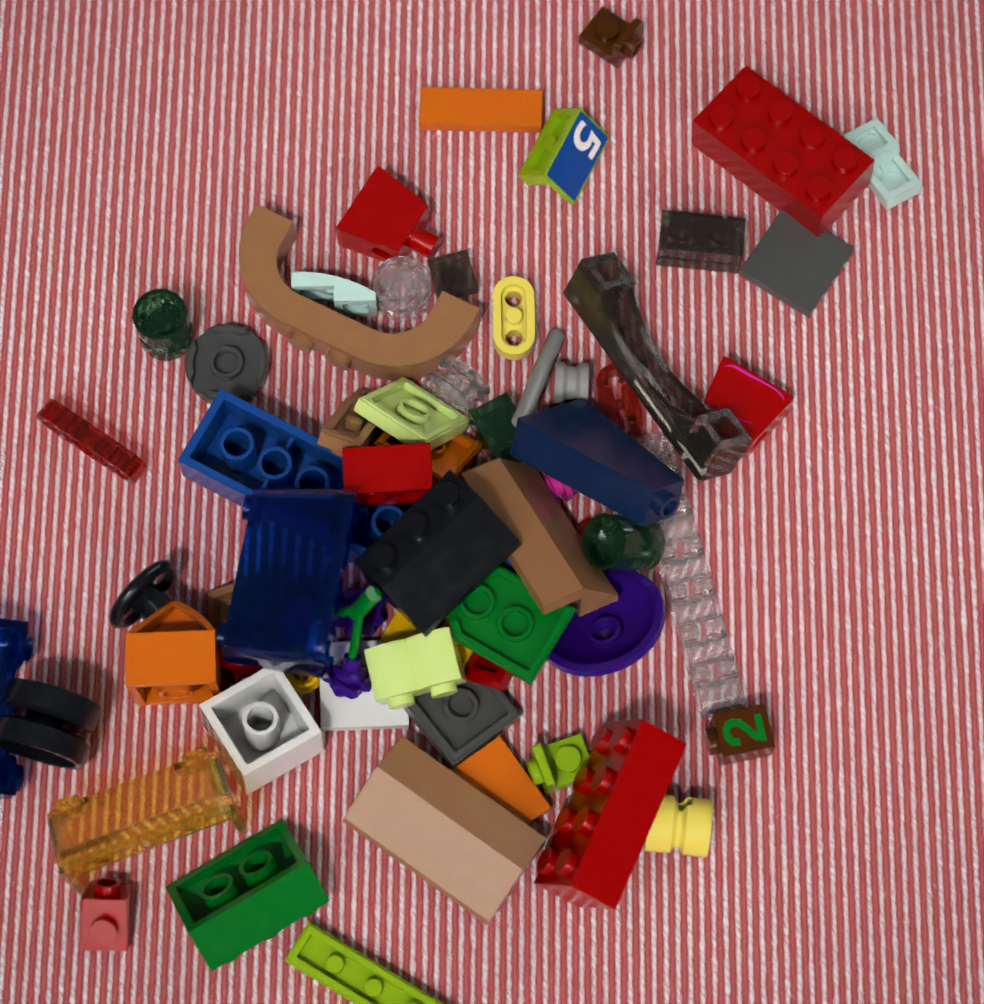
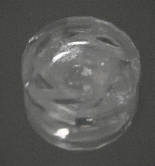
M396 256L387 259L378 267L373 277V291L376 292L378 310L386 318L396 322H410L421 317L428 310L432 302L431 276L428 269L419 260L410 256Z
M446 354L437 363L438 370L430 372L423 380V385L428 392L434 389L437 395L436 398L470 418L476 411L475 404L486 399L490 394V388L487 382L471 366L455 356Z

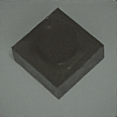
M467 249L427 259V267L437 299L442 291L457 298L478 293V285Z

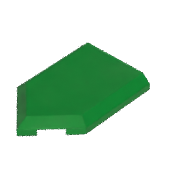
M499 566L448 615L454 641L532 685L571 622L576 608L568 604L543 615L519 576Z

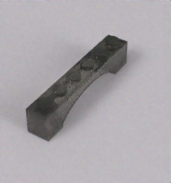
M611 252L582 258L563 292L567 300L698 482L731 473L753 441L729 408L716 410L705 404L691 393L667 366L652 342L640 315L633 291L636 281L616 254Z

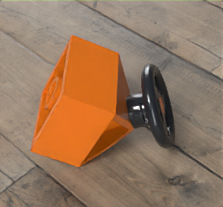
M170 560L157 561L140 572L121 592L113 604L109 615V622L116 629L127 628L141 618L144 619V621L125 633V686L138 706L203 703L225 690V677L220 667V640L216 630L199 612L186 604L175 601L167 593L176 573V567ZM161 575L158 582L154 584L156 577Z

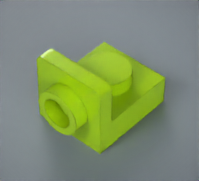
M579 733L541 747L540 743L532 745V759L526 760V765L534 785L542 784L545 794L548 795L572 786L576 774L583 766H586L590 756L582 735Z

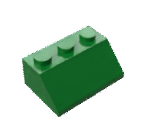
M283 819L165 887L187 932L211 972L223 964L234 961L240 954L262 941L273 938L282 929L303 917L312 915L319 907L330 902L312 867Z

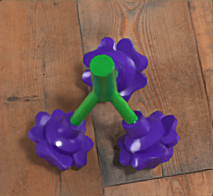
M369 586L361 590L347 588L343 592L344 598L336 599L334 601L335 610L328 611L326 608L316 610L315 604L313 602L310 603L306 595L300 596L298 600H291L289 604L290 609L284 614L283 618L286 624L285 631L289 637L294 638L297 642L300 641L303 648L306 649L311 647L312 644L319 643V631H321L323 626L329 625L331 620H334V624L338 628L345 627V635L351 638L349 652L344 654L343 662L327 665V672L322 677L324 682L330 684L329 686L335 696L355 699L362 692H369L372 687L367 667L360 666L361 655L358 654L361 635L371 637L374 634L373 626L379 627L384 622L381 614L383 606L381 591L375 586Z

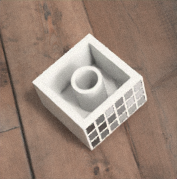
M277 662L199 704L204 728L246 795L323 752L322 731Z

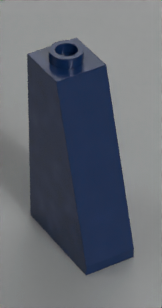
M583 398L518 418L510 454L516 459L643 527L663 519H668L676 514L680 505V496L685 480Z

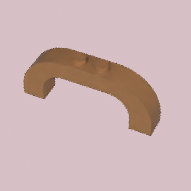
M256 204L244 226L239 244V266L246 294L259 317L277 333L288 338L289 343L295 348L307 353L314 350L326 356L325 358L330 364L342 370H348L350 367L370 377L395 381L401 377L413 380L433 374L452 363L466 349L480 325V308L444 291L441 292L428 317L417 327L402 333H384L374 330L294 292L284 283L280 276L283 261L297 238L294 222Z

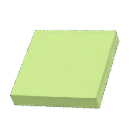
M401 377L358 398L353 410L402 443H430L431 450L464 433L470 421L468 417L405 377Z

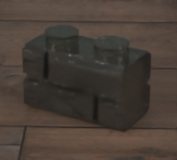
M662 210L656 265L738 274L743 254L746 218L728 216L725 219L720 215Z

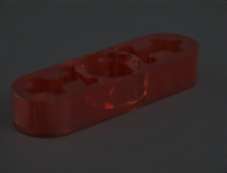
M49 398L36 415L38 420L52 432L130 484L134 485L148 468L143 460L132 451L54 399Z

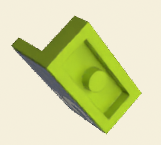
M581 108L553 109L518 177L527 185H549L568 204H575L610 136Z

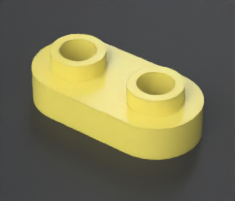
M518 276L503 278L496 284L493 290V344L497 353L508 360L525 358L531 353L535 345L534 290L527 280ZM511 297H516L521 303L517 306H510L506 301ZM511 336H517L522 341L518 345H510L506 340Z

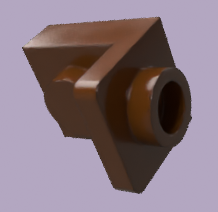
M602 6L579 35V44L618 69L627 57L633 59L641 49L644 38L641 37L643 21L635 17L629 24Z

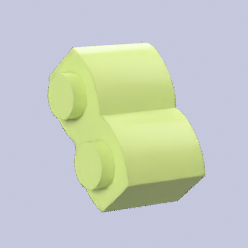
M450 627L435 629L427 637L420 633L406 639L383 643L364 650L375 700L382 705L388 704L390 710L414 705V697L431 692L432 698H441L458 692L457 685L467 682L458 643L454 641Z

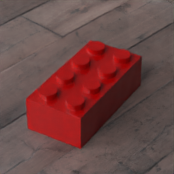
M747 65L692 121L691 144L776 209L785 211L817 238L838 219L871 182L875 161L873 158Z
M643 719L605 722L603 726L599 727L590 743L592 752L587 764L578 771L574 778L572 787L575 791L568 806L561 810L556 819V834L550 847L546 848L539 857L536 866L538 875L534 884L577 907L616 910L687 744Z

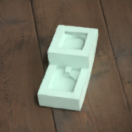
M878 118L842 135L875 160L871 182L868 186L886 210L921 193L922 182L901 158L898 142Z
M291 271V288L294 292L315 302H334L335 311L347 317L378 316L376 292L369 288L334 275Z

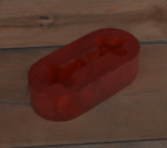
M607 365L599 371L596 378V395L600 413L614 424H617V410L623 409L626 421L634 422L630 424L629 432L625 433L636 441L642 432L643 417L634 377L631 371L623 365ZM616 377L618 383H625L621 385V399L615 400L612 388L604 387L608 385L609 378Z

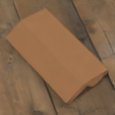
M497 458L461 473V480L484 500L520 541L521 546L508 557V560L543 615L571 603L576 608L579 617L618 601L619 595L537 469L526 464Z
M403 736L376 766L343 818L345 824L486 925L490 923L512 894L520 876L540 852L547 840L542 834Z

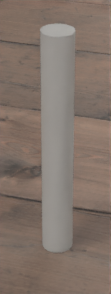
M552 329L548 332L512 417L511 423L514 427H516L519 417L534 412L564 340V334L557 329Z

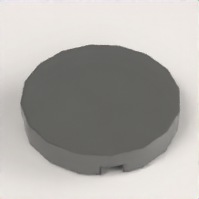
M231 323L214 325L206 329L205 333L200 335L197 340L196 338L188 347L184 360L186 377L195 394L209 404H212L220 389L247 402L254 398L264 387L270 370L267 350L262 341L248 328Z

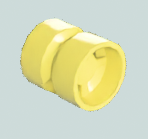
M665 794L645 840L644 851L669 854L674 847H677L682 855L707 858L712 827V799L687 797L683 803H678L674 795Z

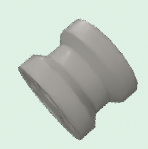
M555 362L554 403L562 404L566 400H578L581 398L588 402L589 363L580 362L575 367L567 366L564 362Z

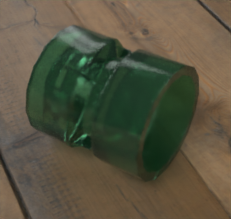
M168 289L148 291L137 300L133 307L132 319L143 349L151 357L160 361H172L182 357L188 351V347L194 339V330L184 300L177 293Z
M602 513L596 515L588 522L583 534L582 544L584 555L588 562L596 569L646 572L659 564L664 554L665 538L658 522L643 527L621 514Z

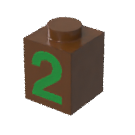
M765 704L713 714L709 723L710 728L704 729L708 752L710 755L717 754L719 766L771 756L775 748Z

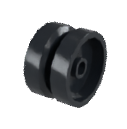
M22 678L9 679L1 702L14 715L5 714L0 716V748L26 759L50 766L72 770L83 769L90 747L77 734H86L96 730L102 711L100 705L86 697L57 686Z

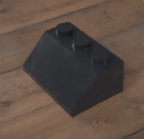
M449 470L372 543L354 563L371 586L377 587L381 591L382 597L427 637L521 546V543L484 500Z

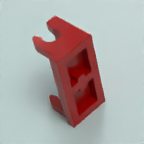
M430 443L342 448L344 496L347 507L412 504L419 500L433 486Z

